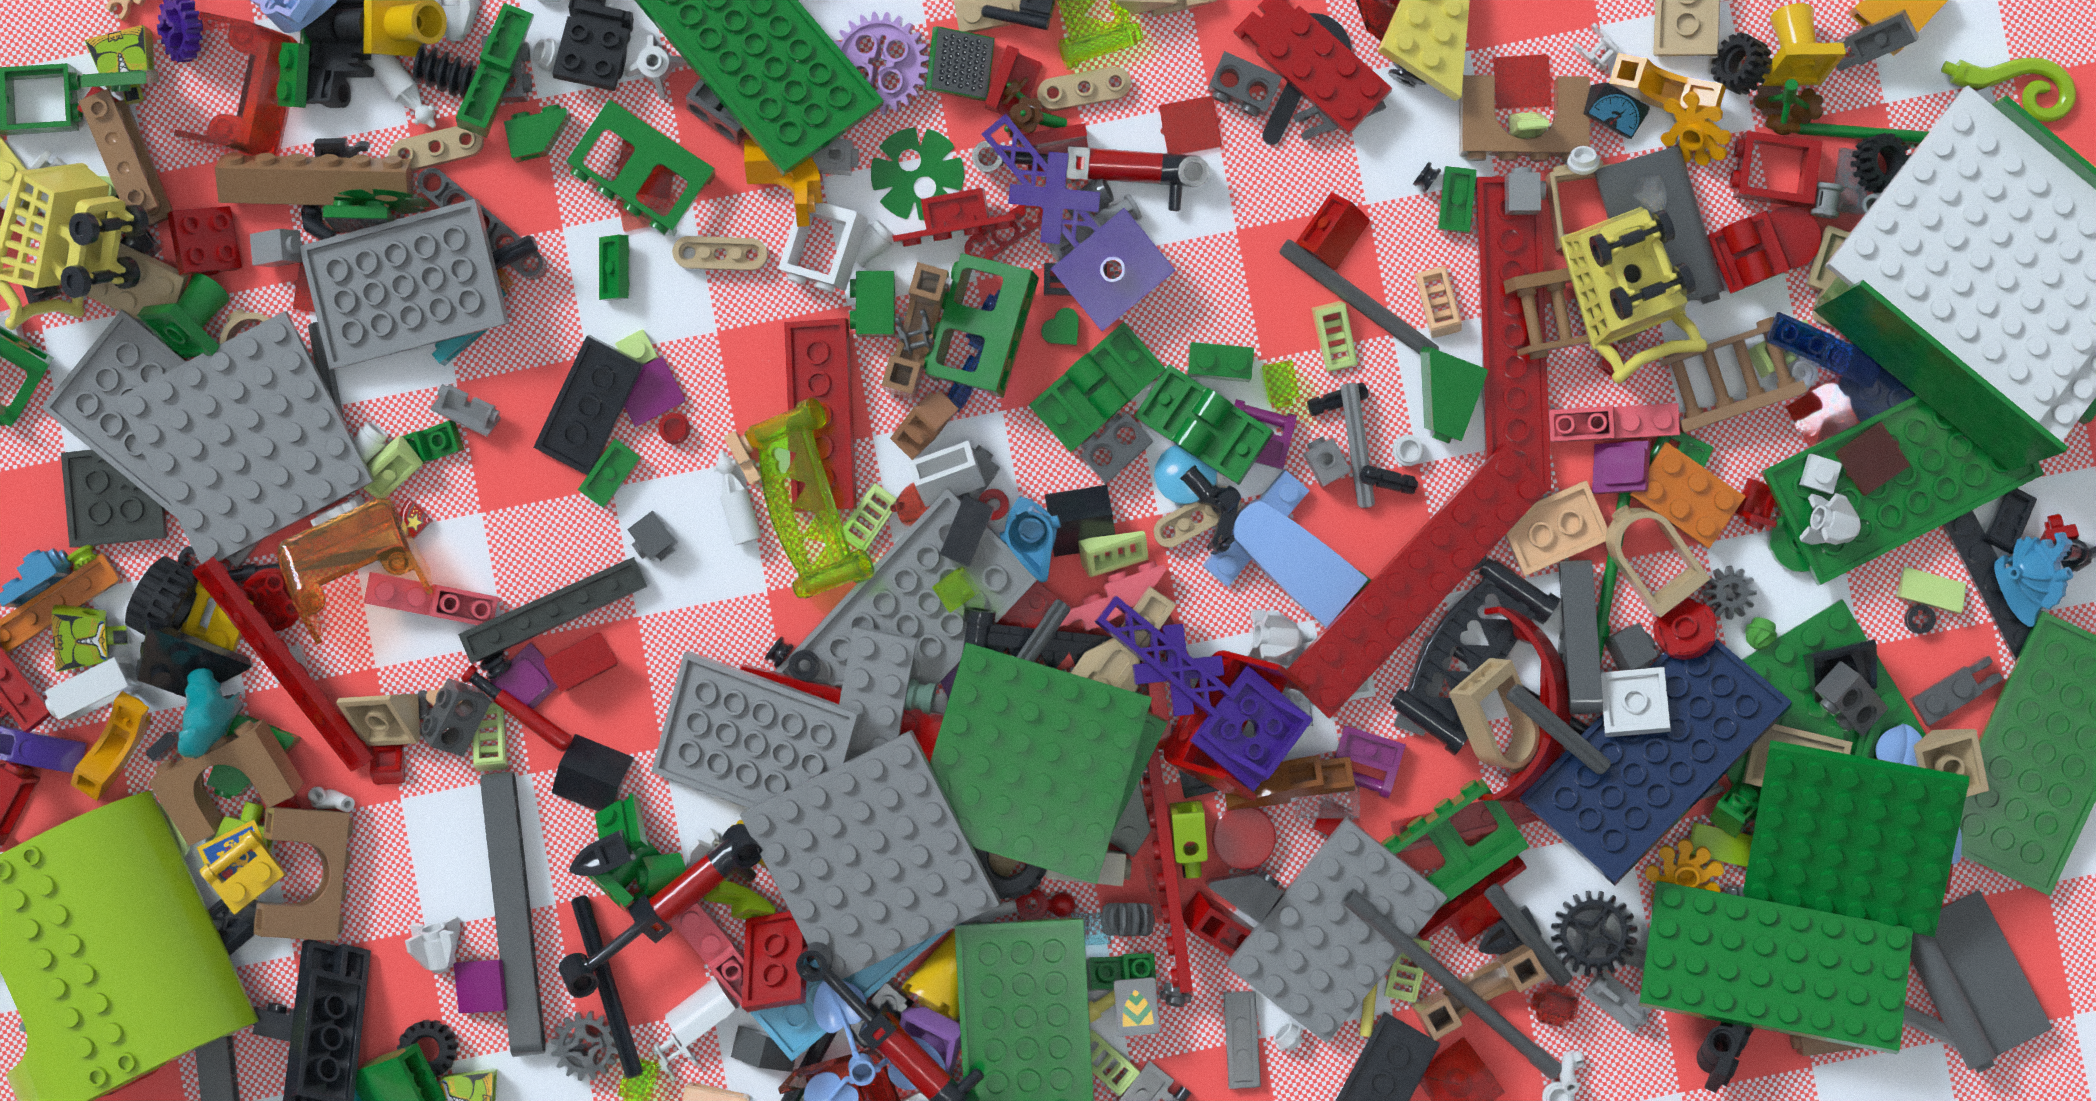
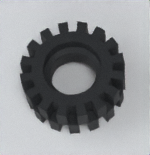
M1739 32L1737 36L1732 34L1729 36V42L1725 39L1721 42L1723 48L1719 49L1718 57L1712 58L1711 64L1716 67L1711 68V74L1715 75L1713 77L1714 81L1723 84L1726 89L1738 95L1742 93L1747 95L1750 94V89L1753 91L1758 89V82L1761 84L1765 82L1766 79L1763 78L1764 73L1768 75L1771 69L1767 68V65L1772 64V59L1768 57L1772 53L1765 43L1746 33ZM1746 56L1743 66L1737 71L1740 61Z
M1883 133L1865 138L1855 146L1858 150L1853 151L1852 157L1857 159L1851 162V167H1857V171L1853 172L1854 178H1861L1858 184L1860 186L1866 185V191H1873V193L1883 192L1912 155H1906L1905 151L1909 149L1907 144L1900 145L1903 141L1902 138H1895V134ZM1878 153L1885 159V174L1879 168Z
M428 1019L408 1027L399 1038L400 1044L397 1045V1050L416 1044L423 1037H430L436 1040L440 1049L439 1055L434 1061L428 1062L436 1078L445 1073L454 1064L453 1061L458 1055L456 1053L458 1042H455L454 1037L456 1035L454 1032L451 1033L448 1030L449 1026L440 1024V1021H429Z

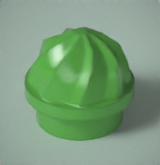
M1753 618L1745 629L1747 643L1752 648L1758 650L1769 648L1771 643L1777 638V633L1775 632L1776 624L1765 618Z

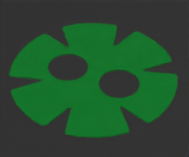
M915 127L903 129L892 134L879 146L892 161L880 158H873L871 183L873 190L892 187L880 200V203L891 213L904 219H908L915 202L918 219L920 221L924 220L921 204L922 198L918 197L914 192V183L920 177H929L935 182L936 191L933 196L948 194L943 187L961 190L963 186L964 168L962 159L958 157L943 161L942 159L954 148V145L945 136L931 129L926 130L921 145H919ZM913 149L919 153L921 163L916 170L906 171L899 165V156L904 150Z
M354 189L338 193L349 197L334 196L335 201L346 200L358 206H365L367 201L383 202L389 205L388 209L390 211L394 210L401 214H412L426 210L413 206L430 207V203L423 198H408L414 195L393 190L372 189L373 194L363 189ZM386 195L396 197L398 200L383 201L375 197Z

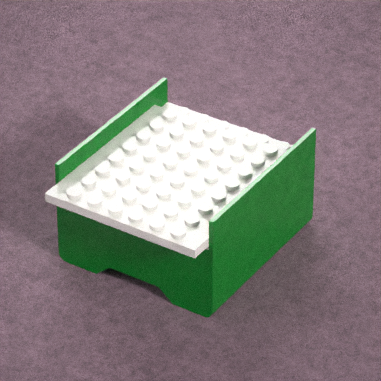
M1966 86L1827 262L1825 267L1832 271L1837 278L1816 303L1813 311L2009 471H2013L2065 453L2069 447L2062 441L2077 421L2084 425L2091 422L2096 415V168L2009 96L2006 95L1995 103L1990 104L1970 86Z

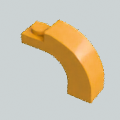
M1622 53L1617 54L1609 84L1637 100L1664 109L1663 105L1667 99L1675 98L1680 102L1684 111H1686L1688 105L1683 101V96L1688 91H1693L1700 97L1697 108L1699 111L1711 106L1720 108L1726 87L1721 83L1680 76L1657 67L1648 58Z
M752 139L745 140L744 166L747 185L777 184L789 189L794 194L797 227L810 226V213H816V203H823L820 174L813 159L810 157L783 177Z
M123 690L114 700L110 718L104 731L91 750L74 769L70 785L95 801L102 797L122 772L147 730L151 720V716L147 715L149 707L139 698L131 696Z

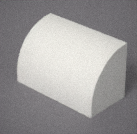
M969 440L909 461L915 487L925 507L931 506L947 488L959 496L986 486Z
M714 977L665 1014V1018L677 1039L686 1048L739 1006L718 978Z

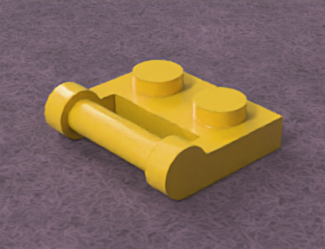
M198 581L195 588L197 593L188 620L182 624L180 632L236 652L241 633L217 603L208 627L205 628L200 625L208 600L212 597Z
M251 829L242 835L243 839L211 865L207 863L199 869L202 877L214 888L234 915L242 911L287 875L261 839ZM252 849L257 856L224 882L219 874Z

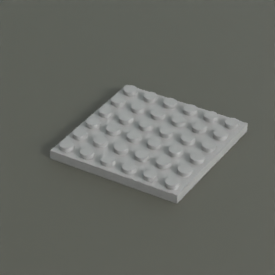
M287 311L220 344V347L213 356L201 354L116 398L200 564L213 556L220 562L375 482Z
M912 730L740 814L750 836L761 846L763 851L760 855L807 944L820 942L830 948L833 955V967L831 970L841 980L992 909L1001 903L995 888ZM814 956L819 967H821L822 963L820 959Z

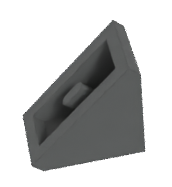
M738 1025L731 1053L732 1058L758 1068L793 1072L796 1059L791 1061L767 1032Z

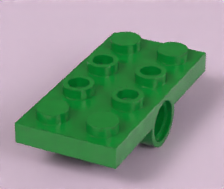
M1123 322L1089 353H1086L1077 360L1057 381L1031 402L1029 407L1063 446L1072 453L1165 371V367L1127 324Z
M1170 364L1134 415L1137 420L1237 485L1241 484L1274 435L1273 430L1234 406L1214 390L1206 388Z

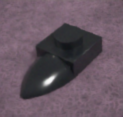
M623 829L582 849L573 860L569 871L579 876H596L632 861L636 857Z
M1526 905L1518 908L1537 933L1542 935L1529 908ZM1502 917L1485 934L1478 951L1485 954H1502L1512 951L1524 943Z

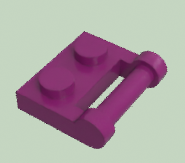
M1236 399L1234 406L1257 421L1283 427L1282 436L1274 434L1255 461L1257 464L1283 470L1297 415L1275 413L1245 405V401Z
M1344 725L1334 758L1350 757L1351 761L1386 771L1383 781L1354 771L1353 775L1356 786L1378 792L1380 797L1389 799L1406 744Z

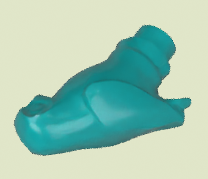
M204 668L196 669L187 676L188 685L185 689L187 706L183 714L182 731L179 732L178 752L186 758L197 759L204 755L214 743L225 735L234 718L244 708V704L240 700V692H237L230 699L224 698L220 690L221 684L214 679L211 670Z

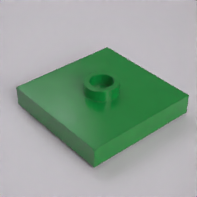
M156 70L93 73L80 76L81 87L111 86V92L131 91L132 84L159 82V75Z

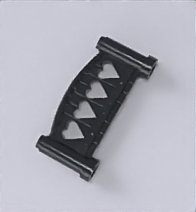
M1490 558L1486 560L1478 574L1483 576L1482 581L1465 594L1438 624L1422 651L1413 673L1410 687L1406 691L1400 688L1389 703L1399 714L1445 744L1444 749L1454 756L1462 748L1468 737L1452 699L1429 697L1425 694L1424 689L1427 684L1432 683L1433 674L1442 673L1451 691L1489 658L1505 659L1518 639L1513 633L1512 623L1509 619H1483L1478 615V608L1485 605L1486 596L1490 594L1495 595L1501 607L1516 610L1530 620L1532 618L1542 625L1546 623L1561 601L1552 592L1547 595L1496 559L1494 561ZM1475 620L1479 622L1489 645H1465L1461 642L1460 635L1462 632L1468 631V623ZM1457 646L1462 649L1471 672L1447 671L1443 668L1442 662L1445 658L1450 657V649Z
M964 607L963 621L966 622L963 650L966 642L1000 653L1008 647L1011 656L1016 657L1036 628L995 624L996 611L978 607ZM1057 630L1040 655L1046 666L1056 669L1066 656L1070 654L1076 666L1086 651L1113 637Z

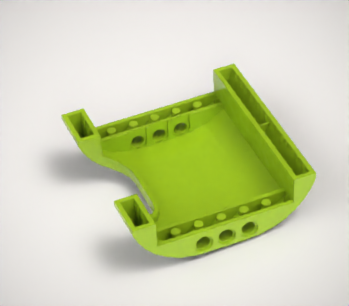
M153 790L132 795L84 813L0 854V972L27 1033V1049L23 1059L6 1074L17 1101H94L218 1038L231 1036L259 1022Z

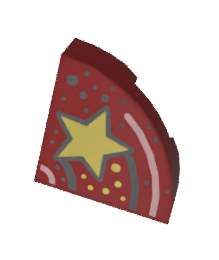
M408 498L403 504L399 519L401 531L409 543L433 521L411 498Z

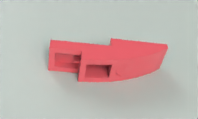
M1679 403L1549 410L1550 442L1642 439L1680 435Z
M1156 561L1138 566L1139 573L1127 576L1126 571L1109 576L1110 583L1104 584L1107 597L1102 599L1100 593L1082 599L1084 605L1071 609L1070 603L1067 604L1070 607V612L1059 627L1080 620L1083 622L1085 631L1099 627L1094 621L1114 596H1118L1132 608L1142 597L1148 586L1153 588L1166 571L1165 564L1157 566ZM1115 607L1106 620L1109 622L1123 613Z
M369 572L363 603L480 625L495 618L499 597Z
M697 902L674 920L672 924L703 958L712 973L742 1006L744 954L714 917L707 913L700 903Z

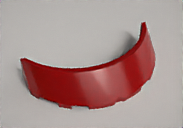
M1501 606L1484 608V615L1502 616L1509 619L1516 638L1521 642L1534 646L1541 660L1540 702L1567 725H1570L1571 715L1569 713L1566 670L1550 639L1533 621L1516 610ZM1539 726L1538 752L1527 769L1514 773L1508 781V786L1495 794H1483L1478 800L1510 802L1521 797L1558 759L1564 746Z

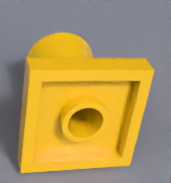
M364 0L363 54L416 57L422 43L435 44L443 38L447 28V17L444 9L434 0Z
M1795 3L1783 6L1771 14L1770 22L1777 35L1780 50L1773 57L1772 64L1767 65V68L1771 70L1769 75L1764 73L1763 78L1766 80L1762 85L1785 86L1786 81L1789 79L1796 80L1798 85H1822L1846 55L1844 43H1816L1813 6L1806 3Z

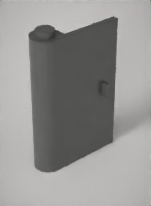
M1680 146L1597 169L1594 175L1608 219L1639 207L1647 209L1651 219L1654 212L1665 210L1673 223L1675 239L1662 244L1672 267L1685 262L1695 280L1696 291L1686 296L1687 301L1701 299V303L1704 305L1720 300L1719 293L1725 291ZM1632 264L1625 267L1624 272L1627 281L1636 283L1641 276L1639 268Z
M1980 890L1941 908L1935 937L1913 933L1910 959L1968 1070L1975 1068L1977 1073L1983 1072L1995 1066L1993 1059L1997 1058L1998 1055L2053 1029Z

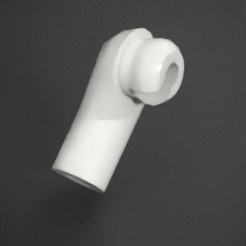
M317 786L308 793L311 805L317 809L337 808L343 812H350L355 805L353 798L337 790H324L322 787Z
M1568 1051L1562 1058V1069L1559 1073V1078L1564 1092L1569 1095H1573L1579 1090L1574 1068H1582L1584 1066V1057L1581 1051L1572 1053Z

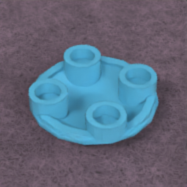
M1177 445L1171 446L1161 454L1155 465L1154 478L1157 488L1164 497L1171 500L1173 504L1181 506L1199 500L1183 480L1181 481L1180 477L1196 465L1198 470L1214 486L1217 484V471Z

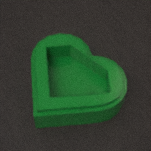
M1071 308L1060 309L1054 319H1049L1043 324L1041 329L1043 339L1050 344L1077 346L1079 323L1077 313Z

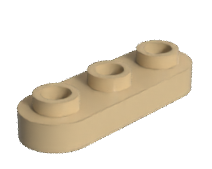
M1109 67L1058 76L1044 80L1038 87L1037 97L1041 101L1042 107L1049 111L1122 99L1128 94L1131 87V79L1127 71L1120 67ZM1113 77L1119 78L1121 85L1119 87H1112L1109 84L1110 79ZM1081 83L1089 84L1090 90L1087 93L1079 91L1078 86ZM1051 88L1057 89L1059 96L1054 99L1049 98L1047 95L1048 90Z
M455 126L401 139L392 145L389 156L395 155L400 157L401 151L409 150L410 156L408 159H411L412 171L476 156L483 149L484 137ZM467 134L471 135V142L468 145H463L461 143L462 137ZM434 142H439L441 144L440 150L435 153L431 152V145Z
M684 236L675 242L672 249L674 260L685 269L756 271L761 269L768 260L766 246L755 238ZM687 248L695 250V255L691 259L684 257V251ZM719 249H724L727 252L726 257L722 260H718L715 257V253ZM750 250L758 252V257L754 261L747 259V253Z
M1241 500L1239 501L1237 512L1241 507ZM1198 502L1187 504L1157 521L1153 530L1154 538L1159 545L1165 548L1176 547L1217 525L1219 515L1209 505L1199 504ZM1195 511L1201 512L1203 515L1202 522L1194 523L1191 519L1192 513ZM1167 526L1173 527L1175 529L1174 537L1166 538L1163 534L1164 528Z

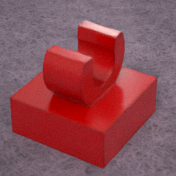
M2055 514L2047 517L2048 522L2044 523L2045 530L2040 541L2051 539L2053 544H2055L2057 540L2054 535L2065 532L2069 540H2077L2079 532L2076 524L2064 526L2061 514Z

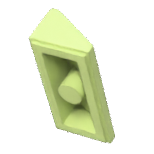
M398 435L366 464L375 482L363 489L381 502L423 465L421 459L401 435Z
M1903 567L1896 597L1954 614H1962L1966 583Z

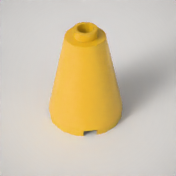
M953 930L910 976L901 990L909 997H911L912 993L918 995V1003L947 1018L951 1017L953 1021H956L960 1014L955 931Z

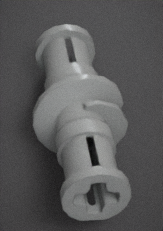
M1130 194L1125 195L1124 200L1110 208L1107 207L1101 210L1095 216L1091 212L1086 211L1099 227L1104 225L1123 208L1136 221L1142 218L1140 209ZM1077 226L1076 240L1081 244L1094 233L1093 229L1087 226ZM1061 234L1060 244L1047 243L1051 254L1057 262L1075 249L1064 234Z

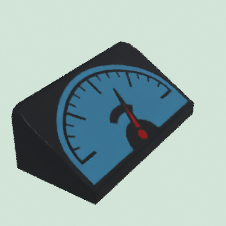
M1604 82L1590 86L1583 114L1621 136L1632 139L1647 116L1650 106L1613 85Z

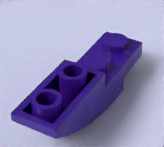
M0 725V760L74 773L75 767L85 757L88 743L36 731L26 733L22 729Z

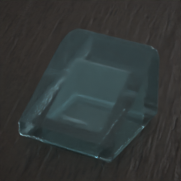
M1102 912L1071 914V918H1084L1086 946L1111 944V936H1107L1102 930Z

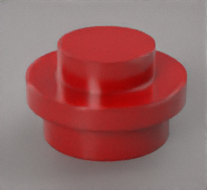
M669 413L661 419L658 431L665 442L677 445L683 443L688 438L690 423L685 416L679 413Z

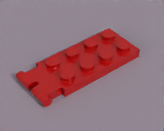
M1263 0L1257 6L1264 14L1261 18L1252 11L1233 30L1239 39L1242 40L1245 36L1258 47L1256 54L1348 136L1392 92V87L1300 5L1294 9L1285 0Z

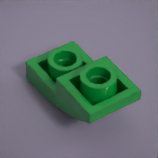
M452 420L402 436L423 464L464 450L456 422Z
M1154 953L1123 954L1118 957H1089L1086 960L1089 991L1114 990L1115 980L1154 977L1156 981Z

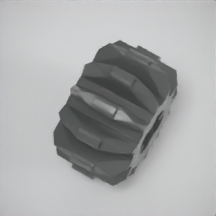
M1731 565L1725 567L1724 574L1719 568L1713 570L1716 580L1710 578L1706 582L1707 585L1711 586V590L1701 591L1703 596L1711 595L1712 598L1705 604L1709 607L1717 605L1714 610L1716 617L1722 615L1724 610L1727 620L1733 619L1734 611L1739 617L1745 616V609L1742 605L1753 608V601L1747 597L1757 595V590H1748L1747 588L1748 585L1754 582V579L1750 577L1742 580L1745 570L1742 568L1738 569L1734 575V569ZM1732 585V593L1735 594V598H1728L1726 600L1727 593L1723 589Z
M1108 903L1103 906L1101 925L1103 933L1107 936H1149L1153 933L1155 915L1153 913V906L1149 903Z

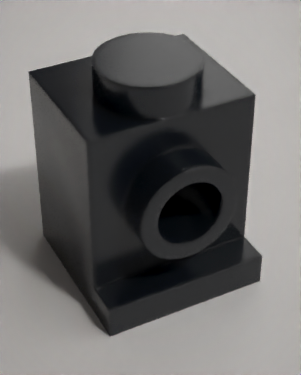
M269 1002L268 1007L254 1006L259 1022L253 1024L252 1034L290 1042L294 1008L287 1011V1005Z

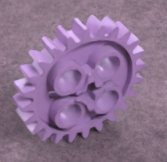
M874 11L871 15V21H868L861 14L858 26L851 20L848 21L851 31L848 33L840 29L839 33L844 39L842 42L834 40L833 42L857 70L861 68L867 69L869 73L867 81L872 87L877 76V68L872 63L880 59L881 37L886 36V42L881 55L882 59L886 61V66L879 68V85L876 91L884 100L883 106L879 108L881 114L887 115L888 106H891L895 112H899L898 103L901 101L909 107L911 105L908 99L910 94L918 98L920 97L915 89L916 86L926 87V83L920 78L921 75H927L928 69L923 67V63L929 62V56L922 55L921 52L925 51L928 45L926 43H917L923 35L920 32L911 35L910 33L914 25L910 22L901 27L903 18L899 15L891 22V14L889 12H885L883 19L880 20L878 14ZM866 37L873 38V49L869 53H861L859 49L860 42ZM901 42L905 46V52L902 57L894 59L890 55V49L893 44ZM890 74H898L900 78L898 87L893 90H887L885 87L886 77Z

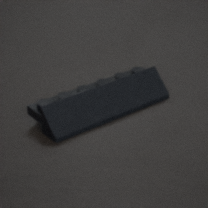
M310 939L302 941L283 1101H354L371 950L347 944L335 946Z

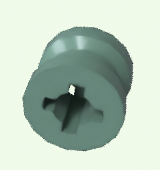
M911 678L906 693L904 709L908 711L919 709L923 714L930 715L935 700L937 684L931 682L927 685L920 684L917 679Z

